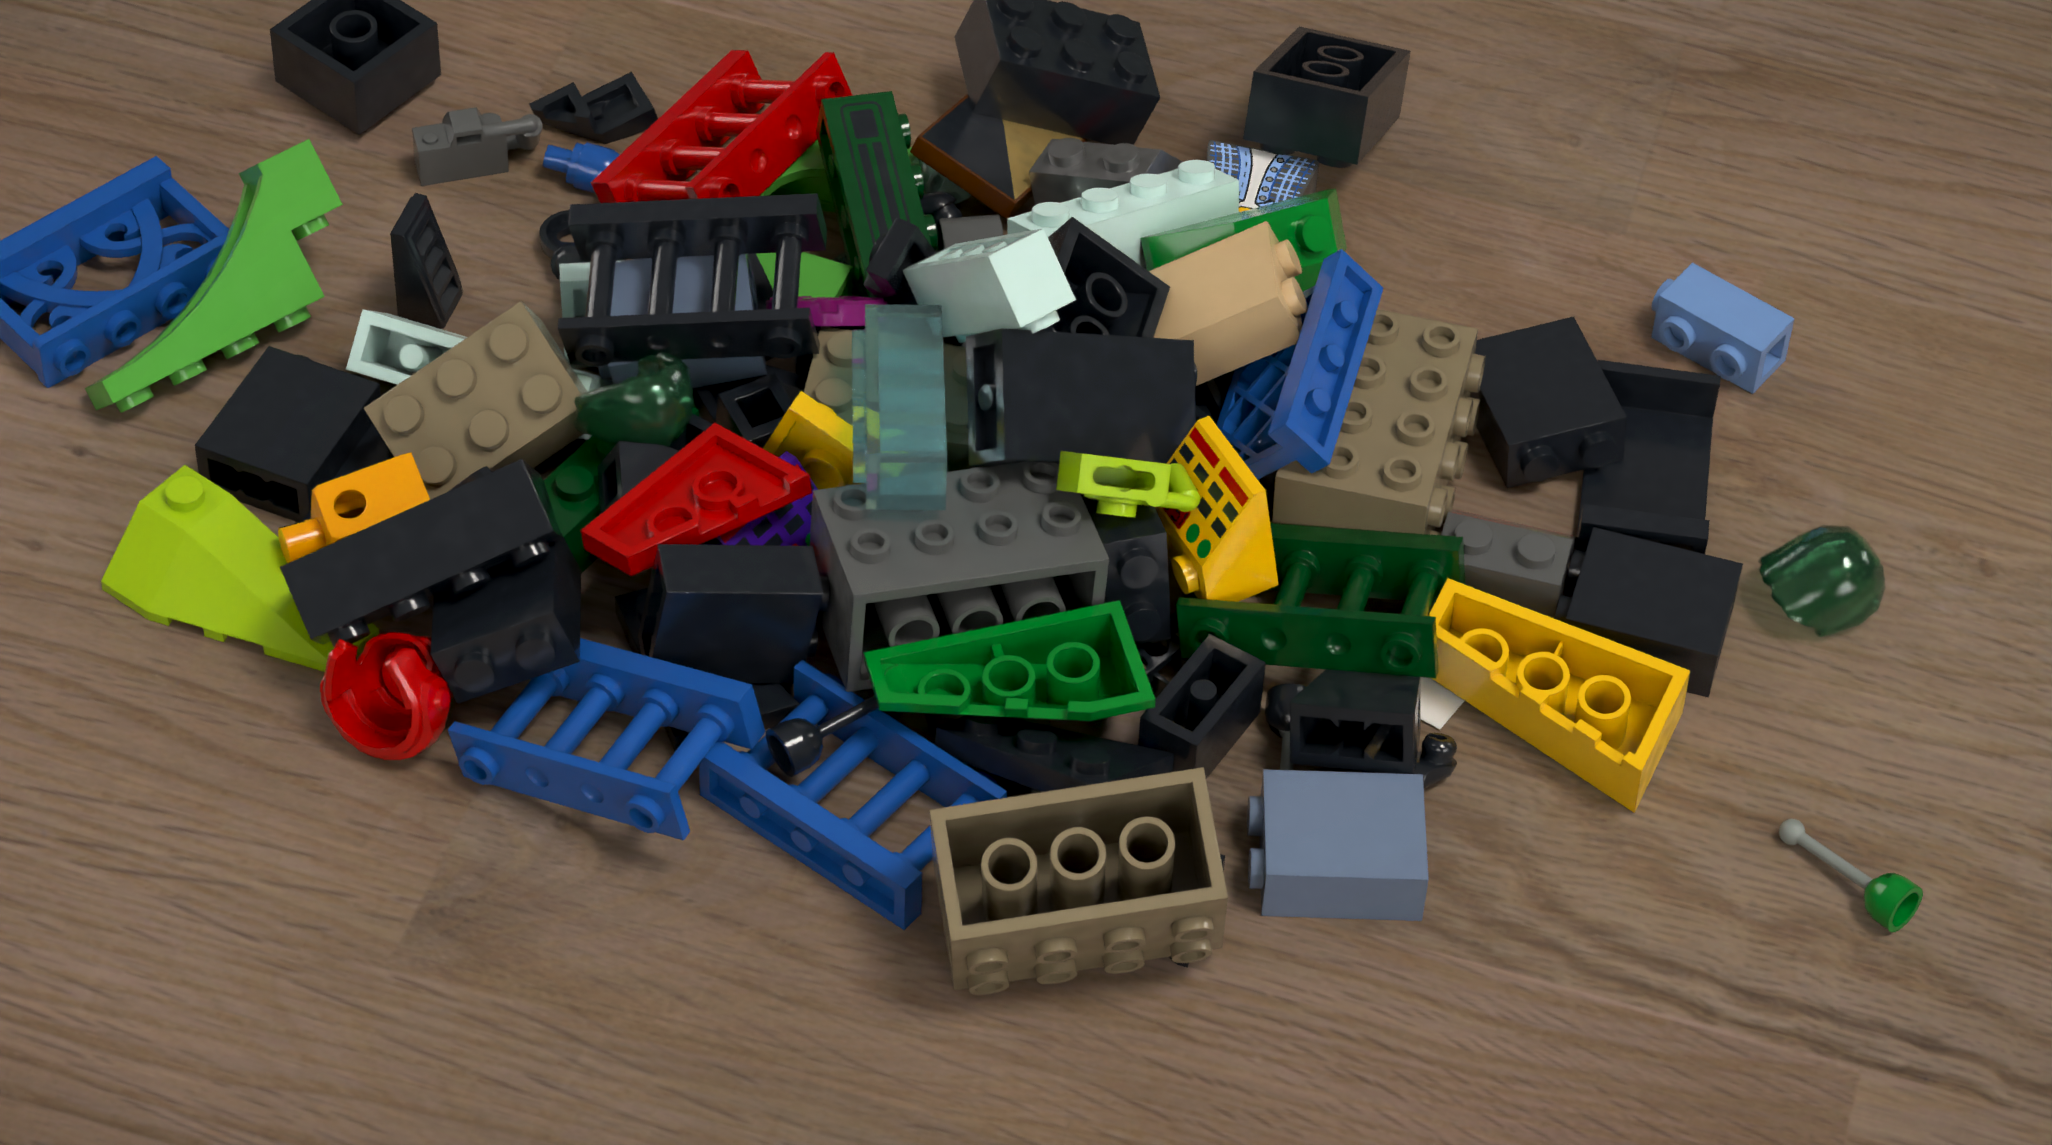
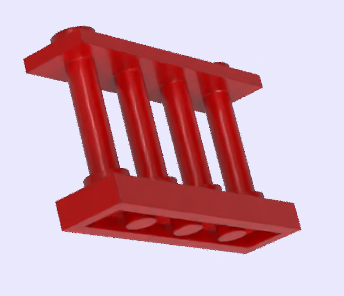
M731 50L590 183L600 203L760 196L817 140L816 127L821 100L853 96L834 52H825L796 81L761 80L749 51ZM765 104H771L761 114H755ZM730 137H736L726 148L721 147ZM696 170H701L690 182L685 181Z

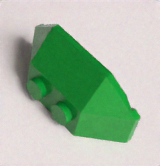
M1327 189L1142 237L1141 242L1146 268L1148 271H1151L1267 221L1279 242L1288 239L1294 247L1302 268V274L1295 276V279L1300 285L1302 292L1316 285L1324 258L1340 249L1346 252L1347 246L1336 189Z

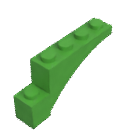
M310 139L239 173L244 183L240 203L226 241L205 280L181 313L153 342L120 368L85 388L95 410L115 403L120 413L154 397L149 385L169 376L173 386L207 370L202 358L220 349L226 359L231 358L259 343L254 332L274 323L279 333L311 317L306 306L325 296L297 241L328 226L329 223L324 214L343 204Z

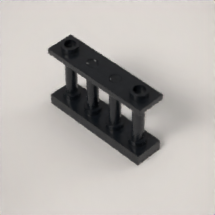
M818 193L570 205L568 226L580 261H591L585 317L559 318L558 331L570 364L604 366L612 362L772 356L786 359L796 355L819 354L820 343L810 307L797 308L801 253L804 251L826 250L827 227ZM776 253L772 309L735 311L739 256L742 254ZM714 255L710 311L673 313L677 258ZM652 258L647 314L611 316L616 261L619 259Z

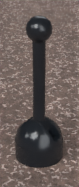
M873 696L818 726H815L807 719L794 718L785 720L766 731L767 745L779 768L789 777H793L810 768L820 758L823 750V738L878 709L876 698Z

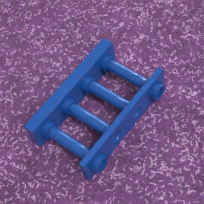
M580 638V662L531 678L530 682L490 731L454 721L449 727L448 733L463 776L478 784H491L632 825L646 833L656 832L684 840L690 833V829L678 791L716 742H726L753 749L764 735L765 728L752 684ZM551 696H562L580 701L545 746L518 739ZM606 711H615L634 717L600 762L572 755ZM661 726H669L690 732L655 778L627 770Z
M801 660L794 666V698L800 704L781 722L801 718L807 719L814 725H820L865 700L852 691L846 692L843 682L836 676L829 673L824 674ZM879 709L831 733L844 741V743L798 786L794 784L788 785L767 771L775 763V760L767 745L766 735L748 752L736 751L724 742H716L699 764V784L702 797L903 930L921 915V870L933 860L931 826L929 825L901 853L890 852L870 839L869 836L918 790L944 807L1007 798V791L1001 788L990 775L980 771L976 772L888 714L879 711ZM867 757L895 775L849 819L838 818L817 804Z

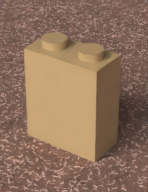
M1267 221L1149 271L1170 286L1153 338L1194 340V362L1197 367L1196 386L1297 344L1302 328L1301 314L1306 313L1308 310L1302 289L1295 279V276L1302 274V268L1290 241L1286 239L1279 242Z

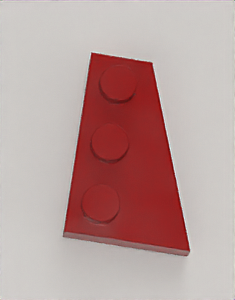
M713 423L581 529L583 546L586 551L626 574L633 576L653 566L658 544L700 545L811 494L810 474L721 425Z

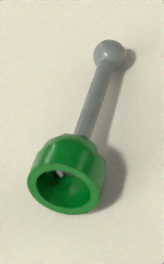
M1787 819L1780 825L1779 836L1784 843L1788 845L1799 844L1863 888V902L1867 913L1875 922L1890 932H1896L1903 928L1916 913L1923 897V890L1906 877L1896 873H1887L1872 879L1806 834L1805 827L1799 820Z

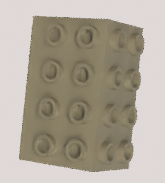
M1377 309L1331 462L1328 466L1312 474L1297 460L1277 470L1272 523L1441 535L1442 532L1435 531L1436 526L1441 527L1442 523L1445 524L1447 513L1453 510L1456 487L1448 486L1449 481L1453 482L1454 479L1461 480L1466 463L1468 443L1461 442L1462 436L1466 437V435H1474L1480 410V399L1470 397L1471 392L1478 393L1480 390L1486 356L1475 354L1478 329Z
M1204 767L929 810L933 866L954 990L969 988L971 994L986 995L1007 989L1010 986V981L1036 978L1037 982L1041 984H1057L1075 978L1077 971L1104 967V971L1107 973H1126L1143 967L1145 965L1144 960L1169 956L1172 957L1173 962L1190 963L1208 958L1212 955V950L1223 947L1228 894Z

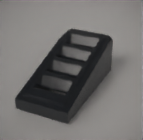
M415 193L413 197H410L390 233L397 314L405 319L443 329L463 295L462 284L427 196Z

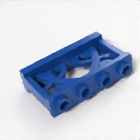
M155 156L0 240V339L38 374V379L41 383L50 388L66 378L78 374L84 368L121 347L131 344L135 339L167 321L176 318L205 280L226 241L230 229L173 179L171 168L158 156ZM170 216L179 225L161 229L159 221ZM178 241H196L199 242L201 246L193 250L192 247L185 244L171 243ZM141 254L138 268L128 287L112 291L72 290L77 279V266L97 255L109 258H124ZM16 301L27 307L19 316L8 304ZM49 312L51 330L39 335L33 329V326L42 314Z

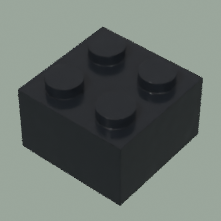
M311 0L270 29L275 82L358 135L441 75L437 22L401 0Z

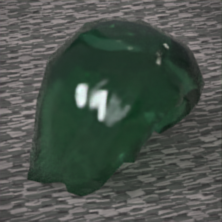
M660 352L657 356L647 355L639 360L636 377H629L621 383L604 386L577 396L574 401L577 409L576 419L573 421L574 427L581 433L594 436L613 446L618 441L669 447L686 429L692 417L694 400L692 397L693 385L690 369L682 360L669 353Z
M1818 526L1796 536L1779 548L1762 555L1758 560L1761 564L1759 572L1762 580L1772 590L1771 598L1781 606L1788 618L1804 626L1814 628L1818 637L1831 636L1839 631L1862 624L1879 609L1886 588L1884 568L1877 553L1864 537L1848 526Z

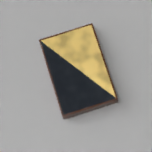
M967 94L918 135L910 152L1004 218H1009L1033 196L1029 170L1051 139L1076 138L1082 142H1087L1088 139L972 113Z

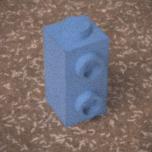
M1692 262L1675 280L1667 279L1656 292L1652 302V310L1656 312L1651 338L1753 394L1785 362L1795 318Z

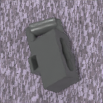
M475 107L447 112L442 123L412 128L414 159L421 186L509 172L508 150L517 148L525 150L534 149L540 140L542 121L536 115L527 114L521 119L502 122L499 115L495 113L481 115Z

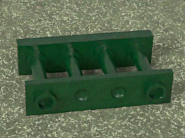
M1270 523L1279 583L1278 586L1268 589L1278 591L1274 604L1179 597L1176 604L1181 658L1189 659L1208 635L1211 634L1266 662V665L1436 678L1439 671L1436 617L1428 616L1432 602H1436L1448 578L1465 584L1463 537ZM1305 593L1341 595L1337 609L1300 607ZM1368 598L1405 600L1401 614L1364 611Z

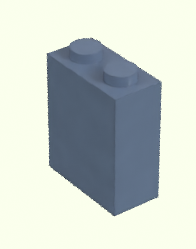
M748 254L739 256L735 311L759 310L754 273ZM714 255L677 258L673 313L710 311ZM652 258L616 262L611 316L647 314ZM765 356L612 362L604 366H598L602 379H613L620 402L631 400L649 382L670 393L767 375Z
M1263 769L1261 795L1249 796L1247 807V835L1259 836L1260 849L1250 848L1248 886L1249 889H1261V916L1422 921L1429 881L1423 774Z

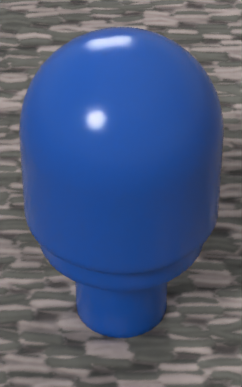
M588 142L585 144L576 143L573 151L549 144L545 152L543 167L566 173V183L573 184L576 189L595 193L590 182L620 154L613 149Z

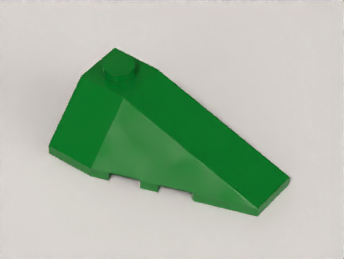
M1120 600L864 652V662L879 711L1093 721L1155 708V697Z

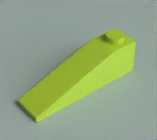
M184 465L139 501L101 580L102 590L150 621L169 626L174 619L203 628L204 637L225 642L227 636L252 642L262 645L265 655L325 672L328 655L334 649L331 642L322 645L310 639L280 569L287 562L280 546L279 537L232 494ZM373 623L367 625L370 635L353 643V645L358 647L356 657L363 652L365 644L371 638L379 635V628Z

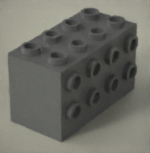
M1017 462L813 490L810 546H813L818 572L827 574L830 587L828 609L826 612H818V618L846 692L872 688L864 662V652L1104 604L1109 557L1081 494L1056 490L1059 463Z

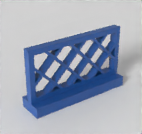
M1343 249L1324 258L1316 285L1303 292L1308 310L1306 313L1301 314L1302 328L1297 344L1234 370L1217 427L1257 480L1295 460L1311 474L1328 466L1331 462L1384 289Z

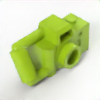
M1061 451L1056 490L1084 494V497L1098 500L1096 513L1136 518L1137 505L1171 508L1182 512H1189L1194 510L1200 503V495L1184 466L1179 463L1165 464Z

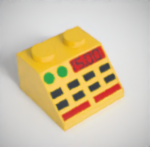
M1207 416L1199 419L1166 464L1179 463L1184 466L1200 495V503L1194 510L1189 512H1182L1171 508H1155L1167 532L1168 558L1171 560L1175 578L1185 594L1194 592L1198 599L1239 602L1279 585L1266 490L1211 417Z

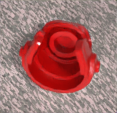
M396 632L380 633L365 644L363 652L357 661L358 647L339 639L335 643L334 649L328 655L325 674L320 684V693L325 713L332 720L333 725L341 736L360 752L384 760L411 758L432 746L445 728L453 694L430 654L431 637Z

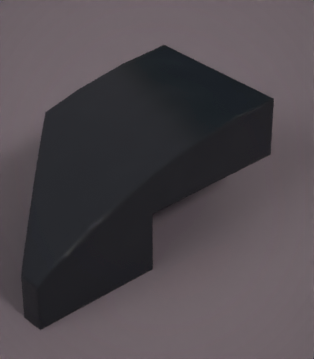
M632 72L583 96L574 82L529 104L533 115L539 117L542 123L603 144L640 133L648 129L658 119L653 105Z

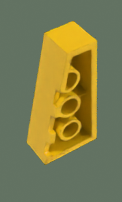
M1448 578L1428 615L1436 617L1439 670L1437 677L1431 679L1635 813L1683 713L1690 670Z

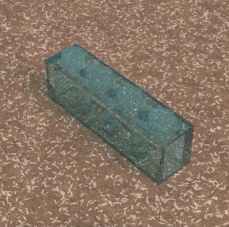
M865 304L864 330H852L853 483H866V510H945L947 440L942 305Z

